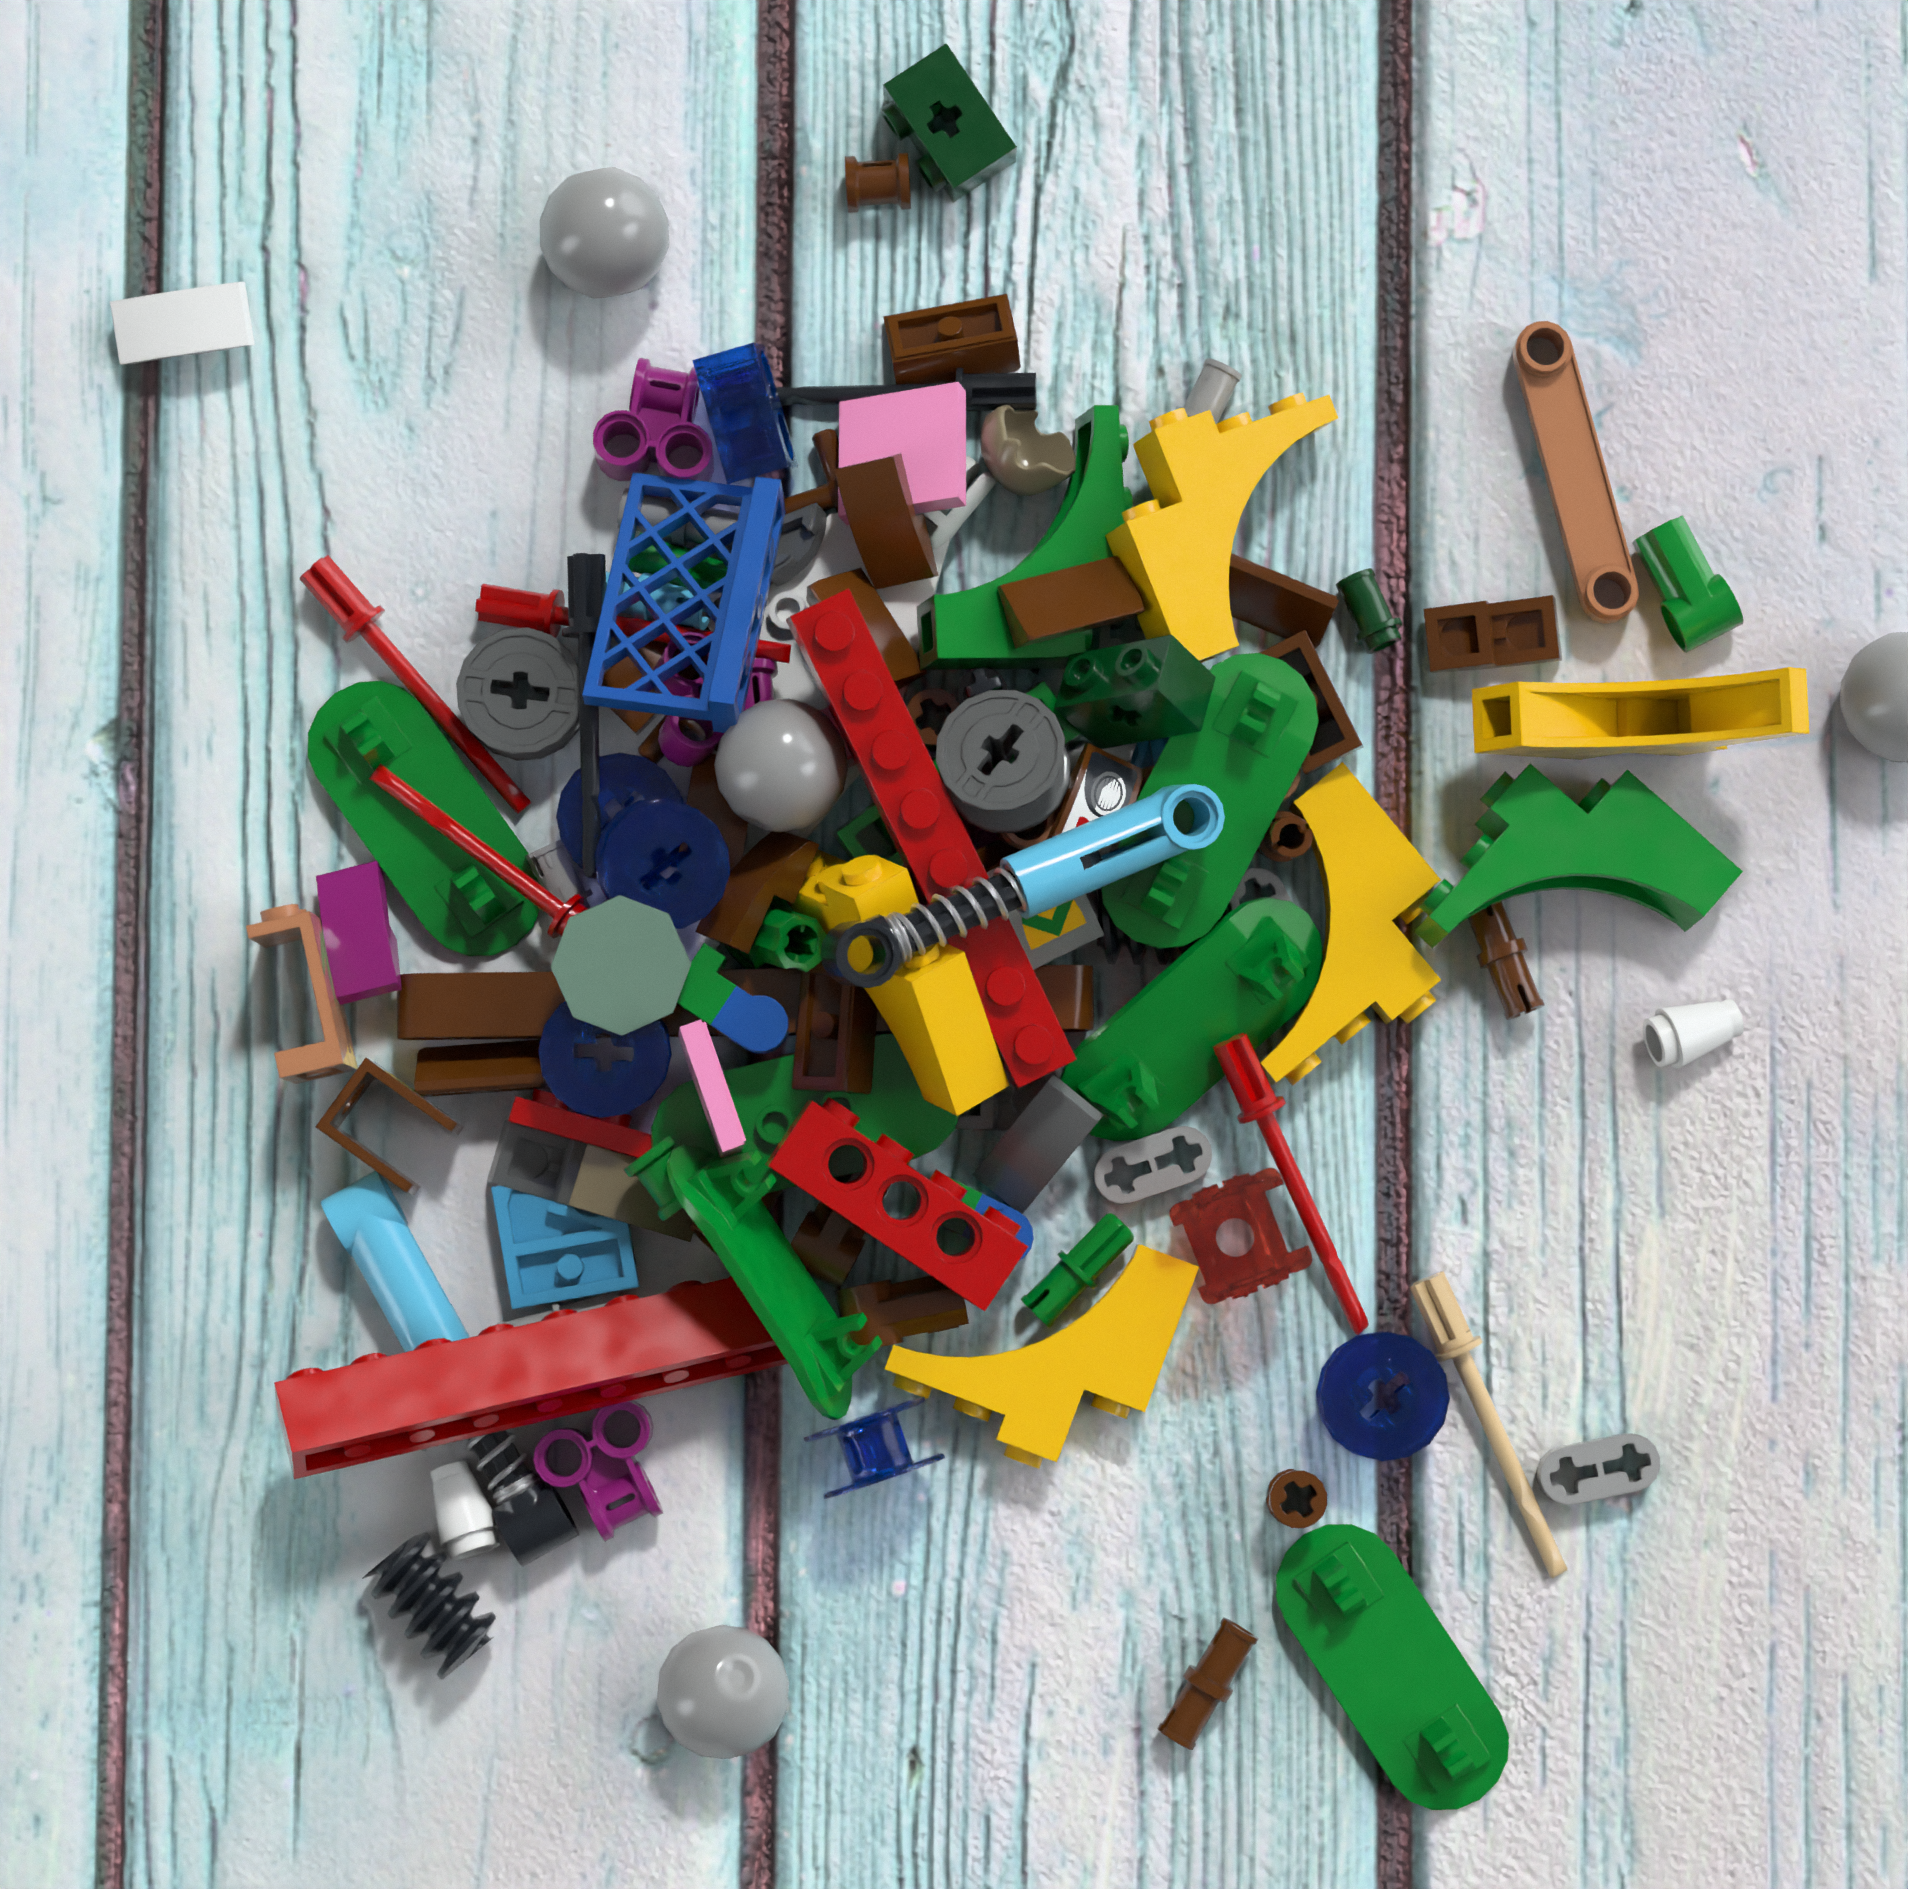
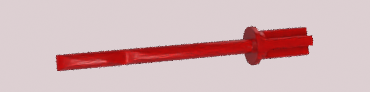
M329 555L324 558L321 557L312 564L311 568L303 573L299 580L346 632L342 639L349 643L361 635L509 806L519 814L530 805V799L377 626L375 622L382 616L385 609L381 605L374 608Z
M490 584L481 585L480 597L476 599L475 612H479L478 621L519 628L528 627L550 634L554 638L558 636L561 625L568 626V607H565L562 590L553 589L550 594ZM618 615L616 619L617 626L628 637L653 623V621ZM675 626L680 633L695 632L701 633L706 637L713 633V631ZM665 632L652 641L669 643L671 639ZM759 639L755 658L789 663L791 645Z
M381 763L369 778L552 917L553 920L547 931L551 938L562 937L568 919L588 909L583 905L584 897L580 894H575L566 903L562 902Z
M1240 1033L1234 1035L1230 1039L1213 1046V1049L1242 1112L1237 1116L1240 1124L1256 1120L1314 1249L1324 1266L1325 1273L1353 1332L1359 1335L1369 1326L1367 1316L1345 1268L1337 1256L1334 1244L1273 1113L1285 1105L1286 1101L1283 1096L1276 1097L1247 1034Z

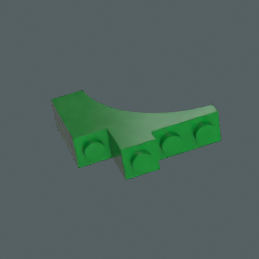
M1094 405L1075 419V474L1069 477L1067 489L1058 512L1046 533L1033 550L1014 569L991 582L969 590L950 594H934L916 607L920 670H961L983 667L989 669L1066 668L1070 654L1086 652L1090 648L1092 629L1015 649L997 587L1113 557L1105 535L1124 524L1121 513L1133 507L1131 491L1129 487H1124L1122 463L1125 462L1128 455L1129 438L1126 426L1120 424L1119 405Z
M1529 763L1515 779L1505 771L1480 798V801L1488 809L1474 825L1484 834L1459 861L1468 870L1454 886L1444 878L1422 902L1419 908L1428 916L1415 929L1414 933L1433 949L1454 928L1491 905L1524 894L1559 889L1586 890L1610 894L1633 901L1659 913L1686 932L1709 912L1743 871L1628 769L1611 785L1604 778H1601L1582 800L1576 804Z

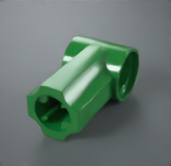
M1683 515L1655 527L1632 542L1662 599L1660 610L1664 622L1674 641L1683 652L1687 653L1743 624V615L1735 595L1720 574H1713Z
M773 897L749 953L747 954L729 946H724L744 969H759L765 963H769L784 969L795 968L808 972L822 961L820 953L823 940L827 934L817 918L794 912L786 901Z

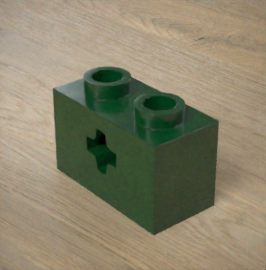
M947 43L883 84V96L887 105L882 107L880 112L888 127L899 141L906 137L910 138L922 156L915 161V164L934 193L943 188L954 203L1016 162L1017 146ZM940 116L946 124L956 120V132L953 137L949 138L943 130L933 134L934 119Z
M1173 635L1070 654L1054 709L1094 746L1100 749L1194 733L1202 730L1216 677Z

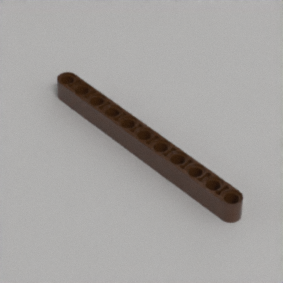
M1042 965L1034 969L1063 1032L1093 1031V966ZM795 968L722 969L720 972L721 976L752 996L765 995L775 999L784 1008L788 1016V1036H796L801 970ZM552 971L400 974L402 990L397 991V1039L678 1037L679 1027L700 1020L676 1004L672 1014L621 1036L574 1018ZM878 1010L876 1035L893 1034ZM706 1024L711 1037H726Z

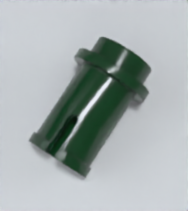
M1372 568L1351 574L1336 584V588L1341 593L1358 632L1354 637L1356 645H1363L1367 654H1373L1393 646L1402 639L1398 630L1402 626V621L1400 618L1392 617L1375 580V573Z

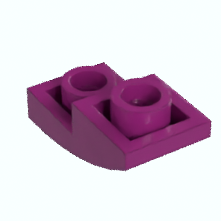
M373 861L316 876L323 936L335 995L339 1004L343 1005L402 990L397 939L389 925L385 875L378 862Z

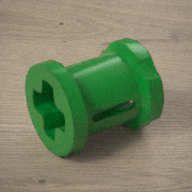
M671 1135L664 1138L624 1169L628 1177L636 1176L658 1204L660 1208L657 1215L662 1222L682 1208L669 1183L666 1167L669 1154L676 1143Z

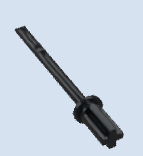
M956 368V382H959L966 391V411H990L1003 405H1009L1014 410H1036V373L964 374L963 368ZM942 384L725 388L719 390L717 395L719 403L727 407L786 406L793 404L839 405L840 401Z
M576 553L573 556H567L568 627L562 629V636L578 638L581 791L584 798L581 814L582 863L585 876L597 879L601 871V813L598 802L600 793L599 706L585 705L582 694L606 592V560L604 554Z

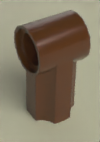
M861 1172L834 1179L838 1182H850L856 1179ZM888 1186L887 1189L885 1190V1192H884V1194H883L882 1201H883L885 1195L887 1194V1192H888L890 1186ZM819 1202L815 1211L809 1210L791 1242V1246L812 1277L836 1290H840L866 1243V1240L863 1238L865 1232Z
M931 1276L893 1284L891 1279L834 1291L840 1318L863 1312L868 1319L861 1330L849 1332L851 1339L858 1345H867L878 1335L883 1342L880 1347L902 1343L904 1342L903 1337L922 1333L930 1334L969 1324L964 1298Z

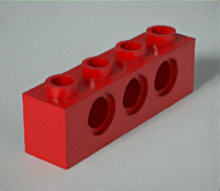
M830 1097L826 1099L822 1107L808 1100L765 1165L985 1312L1028 1248L1026 1244L1015 1238L1021 1226L991 1206L981 1215L963 1203L962 1199L968 1190L940 1171L935 1170L930 1179L908 1166L914 1154L882 1133L876 1143L859 1133L854 1128L861 1118ZM842 1145L856 1147L863 1157V1169L860 1175L850 1182H838L832 1177L828 1168L831 1153ZM898 1181L908 1182L914 1188L917 1195V1203L914 1210L904 1218L890 1217L885 1212L882 1203L883 1194L887 1187ZM955 1217L961 1218L966 1222L970 1230L969 1243L963 1251L957 1254H945L937 1244V1230L945 1220Z

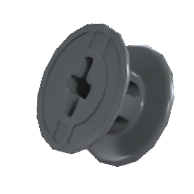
M528 627L502 629L480 640L464 659L456 682L458 709L474 737L494 754L516 761L543 759L563 749L580 730L579 667L571 651L552 635ZM528 680L534 692L549 695L547 702L527 699V708L517 709L511 697L496 694L498 687L518 690V681Z
M989 690L966 699L947 716L937 737L936 764L943 778V784L957 813L970 825L991 833H1018L1041 824L1060 807L1070 785V758L1065 749V737L1056 715L1038 698L1016 690ZM1014 754L1015 761L1010 764L1007 761ZM995 759L998 760V761H1000V762L996 765V767L993 768L992 762H993Z

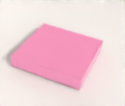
M959 382L840 401L839 468L902 454L916 514L966 506V391ZM838 487V516L846 525H849Z
M698 1020L679 1027L678 1038L720 1158H724L741 1152L746 1143V1138L706 1022L702 1023V1020Z

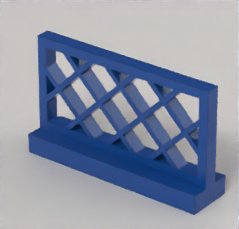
M632 473L582 694L585 705L712 721L713 731L725 733L730 726L737 724L740 713L744 712L786 513L780 479L756 477L754 487ZM644 495L671 498L680 508V510L653 527L641 513ZM716 504L740 506L738 521L716 535L700 517L702 513ZM691 522L705 542L677 558L663 541V538L686 523ZM638 526L643 533L635 538ZM733 542L730 554V552L725 548V546ZM653 545L668 565L639 582L628 568L629 561L632 557ZM716 553L727 567L726 576L703 590L687 570ZM679 577L694 597L665 614L650 594L674 578ZM626 582L630 589L623 593L624 584ZM721 597L718 609L713 602ZM638 601H641L656 621L627 638L616 624L617 615ZM701 609H704L715 623L714 632L693 646H690L675 626ZM666 632L682 653L657 669L652 670L637 650ZM613 637L618 645L610 649ZM709 653L706 666L701 658ZM627 656L644 676L625 689L602 686L605 670ZM689 665H692L703 679L700 698L672 695L663 682ZM654 689L656 693H652L649 691Z

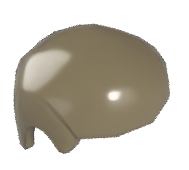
M1003 405L985 417L981 427L980 447L986 467L1006 490L1016 495L1033 496L1057 486L1075 474L1076 456L1069 439L1064 433H1041L1035 425L1038 411H1014L1009 405Z

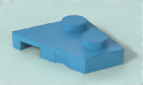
M504 1186L491 1187L512 1309L640 1287L631 1230L628 1223Z

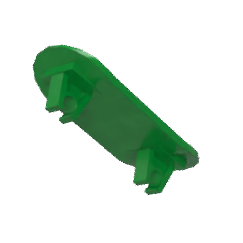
M1261 653L1236 654L1213 665L1209 671L1216 678L1202 730L1169 737L1136 802L1151 796L1162 787L1197 784L1206 786L1216 793L1223 804L1225 819L1221 833L1208 846L1188 850L1101 887L1103 904L1114 924L1134 941L1157 948L1185 946L1205 936L1222 917L1313 744L1318 725L1315 696L1303 676L1283 660ZM1182 800L1174 809L1173 821L1177 830L1182 834H1186L1193 826L1195 817L1190 804ZM1144 830L1120 841L1118 848L1146 837L1148 833Z
M384 681L357 682L334 693L317 711L309 729L308 759L319 782L419 921L445 948L467 956L495 955L517 945L533 928L540 908L369 779L381 763L538 883L536 876H534L529 863L524 857L529 854L429 714L420 702L404 688Z
M1270 897L1243 902L1225 915L1205 936L1194 943L1073 1051L1077 1060L1064 1066L1060 1080L1103 1114L1102 1118L1089 1132L1091 1136L1111 1141L1137 1140L1162 1130L1225 1076L1213 1046L1230 1039L1234 1035L1244 1033L1247 1034L1255 1050L1295 1015L1306 1003L1315 988L1323 960L1320 933L1307 912L1291 901Z
M893 1034L875 1036L873 1079L870 1094L792 1089L794 1055L723 1071L746 1138V1143L741 1152L724 1158L758 1150L762 1158L753 1168H744V1174L750 1182L759 1184L769 1174L773 1173L777 1181L767 1193L797 1187L766 1166L765 1163L808 1100L822 1107L826 1099L830 1097L861 1118L855 1126V1130L876 1143L882 1133L913 1153L914 1156L911 1160L938 1149L955 1130L959 1116L923 1099L913 1072ZM690 1080L677 1086L659 1105L651 1126V1146L654 1147L664 1138L671 1135L676 1142L673 1149L681 1145L701 1147L719 1156L694 1081ZM842 1145L836 1148L831 1153L828 1161L830 1174L833 1178L861 1172L863 1169V1157L860 1151L852 1145Z
M681 1145L673 1149L669 1154L666 1167L669 1183L679 1203L703 1232L793 1369L810 1403L826 1418L831 1420L842 1418L847 1414L851 1403L852 1375L877 1352L883 1343L877 1335L869 1344L858 1345L851 1339L849 1332L861 1330L868 1319L863 1312L838 1318L762 1202L761 1198L777 1181L773 1173L769 1174L759 1184L752 1183L745 1177L744 1168H753L762 1158L758 1150L722 1159L720 1156L697 1146Z
M1326 1524L1303 1534L1286 1551L1276 1574V1600L1286 1624L1392 1784L1410 1802L1431 1810H1457L1480 1800L1499 1781L1508 1761L1509 1734L1500 1711L1395 1553L1375 1533L1352 1524Z

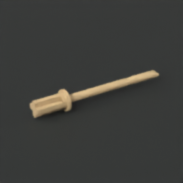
M1444 1271L1413 1283L1409 1288L1438 1350V1353L1434 1355L1435 1362L1439 1363L1452 1358L1549 1576L1554 1578L1567 1571L1566 1564L1470 1354V1350L1479 1346L1483 1341L1480 1336L1473 1337Z

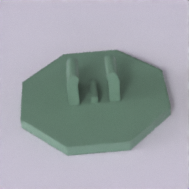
M619 895L568 919L550 967L574 1018L623 1036L674 1012L691 967V962L669 913Z

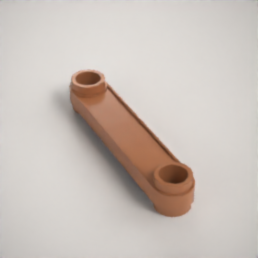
M1538 321L1526 326L1517 337L1513 347L1514 365L1579 603L1584 613L1592 620L1603 624L1616 623L1624 619L1636 606L1639 597L1637 579L1572 342L1567 332L1558 324L1549 321ZM1534 338L1549 340L1554 344L1558 352L1557 362L1551 365L1536 363L1527 352V342ZM1600 579L1615 581L1624 593L1622 607L1608 609L1601 606L1594 597L1593 587L1595 582Z

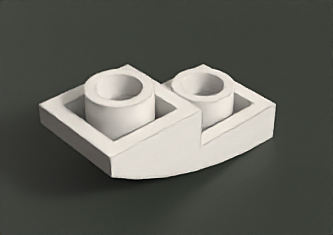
M245 282L204 286L110 301L120 365L255 345Z

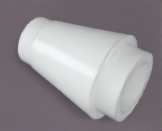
M1732 999L1721 1002L1714 1001L1658 1008L1655 1011L1654 1017L1647 1018L1643 1022V1036L1647 1050L1654 1063L1660 1068L1671 1065L1673 1068L1679 1069L1725 1044L1732 1038L1741 1036L1744 1031L1741 1013Z
M466 1460L457 1461L431 1471L440 1548L448 1549L451 1561L472 1558L500 1546L497 1535L499 1528L492 1515V1508L473 1473L470 1472L468 1462Z

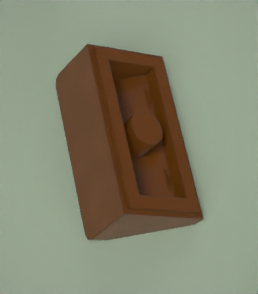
M1007 294L883 316L896 385L956 382V368H963L964 374H994L1015 372L1021 367L1018 339Z
M1231 553L1229 566L1231 616L1284 639L1306 630L1316 649L1321 643L1339 602L1336 599L1337 596Z
M1118 555L997 587L1015 649L1129 620L1145 611L1142 598Z
M861 567L818 580L807 586L806 601L809 606L815 605L843 590L850 589L898 690L927 674V670H920L918 655Z
M822 961L808 972L801 971L792 1089L870 1094L872 1090L878 1008L864 988L839 984L829 977L822 965Z
M542 1040L425 1047L420 1049L417 1054L414 1087L415 1092L423 1097L545 1089V1086H548L546 1045Z

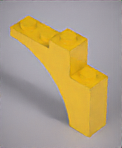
M1304 393L1289 396L1268 406L1270 416L1253 422L1249 412H1245L1215 424L1210 410L1188 417L1185 408L1170 411L1149 421L1152 431L1133 443V447L1154 500L1139 504L1122 512L1121 515L1125 523L1105 535L1113 556L1118 555L1142 598L1145 611L1137 617L1146 639L1173 635L1201 663L1217 658L1239 646L1230 611L1229 566L1234 535L1242 511L1265 471L1286 449L1296 441L1319 431L1338 419L1330 395L1309 402L1306 401Z
M1787 667L1723 676L1636 682L1545 683L1517 681L1472 689L1474 753L1575 760L1623 753L1684 756L1725 750L1728 745L1809 734L1807 675L1805 668Z
M1343 762L1296 799L1289 807L1293 814L1307 822L1305 824L1306 829H1311L1313 833L1311 848L1318 864L1324 893L1325 938L1322 951L1323 960L1315 988L1291 1029L1275 1049L1260 1062L1272 1086L1284 1076L1293 1086L1322 1062L1314 1051L1333 1036L1343 1045L1371 1022L1363 1012L1369 1006L1375 1010L1385 1024L1394 1020L1398 1015L1406 1024L1410 1023L1436 1001L1429 990L1441 981L1439 976L1392 921L1399 915L1406 924H1409L1420 915L1423 910L1419 906L1430 895L1429 890L1441 879Z
M819 849L814 856L794 904L787 902L794 912L817 918L826 934L843 922L863 921L878 914L887 917L889 913L891 914L894 911L905 914L910 911L913 903L919 904L907 868L877 855H865L846 862ZM859 936L852 941L847 953L849 964L858 973L868 968L873 958L872 945L863 936ZM936 943L925 948L924 956L920 955L918 951L915 952V956L911 958V961H905L903 968L895 971L892 978L881 986L864 989L875 1003L896 1038L917 1081L923 1099L959 1116L1010 1085L965 952L949 944L943 947Z
M1137 1244L1131 1259L1121 1275L1105 1295L1084 1315L1064 1329L1041 1341L1016 1350L973 1357L940 1356L917 1352L894 1344L884 1369L896 1373L892 1386L926 1399L929 1398L932 1387L957 1396L952 1408L987 1422L992 1411L1004 1414L995 1437L997 1440L1007 1443L1003 1455L1040 1469L1043 1458L1057 1462L1084 1390L1095 1393L1091 1406L1127 1419L1131 1407L1142 1412L1146 1411L1199 1267Z

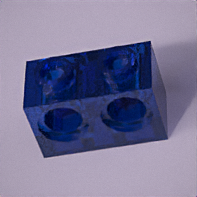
M750 343L692 360L727 484H742L755 480L756 477H766L798 468L765 345Z

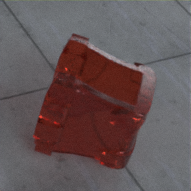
M1267 1168L1251 1176L1249 1173L1238 1176L1234 1175L1232 1178L1222 1181V1187L1218 1188L1217 1184L1203 1187L1201 1190L1191 1194L1192 1199L1181 1201L1170 1207L1168 1213L1173 1227L1183 1224L1206 1283L1197 1288L1199 1296L1204 1303L1216 1304L1226 1300L1228 1297H1231L1232 1300L1248 1297V1295L1258 1292L1257 1286L1262 1285L1263 1289L1273 1285L1276 1286L1280 1282L1289 1279L1290 1273H1296L1311 1265L1313 1260L1308 1245L1291 1251L1287 1250L1265 1191L1284 1185L1277 1169ZM1233 1218L1245 1221L1253 1232L1251 1248L1245 1254L1237 1257L1223 1253L1216 1241V1233L1219 1226L1224 1221Z

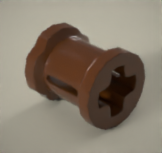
M898 153L896 160L858 162L855 156H845L848 213L858 212L860 206L899 204L902 210L911 209L908 153Z
M937 688L920 691L911 698L907 705V709L926 748L931 752H936L938 735L935 734L931 727L922 730L918 728L917 725L923 721L922 709L932 706L936 713H942L947 710L951 714L960 705L952 694Z
M1287 1469L1277 1473L1269 1482L1266 1505L1270 1514L1282 1524L1291 1528H1306L1314 1525L1324 1515L1327 1507V1492L1323 1483L1315 1475L1304 1470ZM1290 1482L1299 1488L1309 1485L1312 1493L1305 1499L1309 1509L1302 1515L1292 1508L1283 1511L1280 1504L1287 1498L1284 1487Z

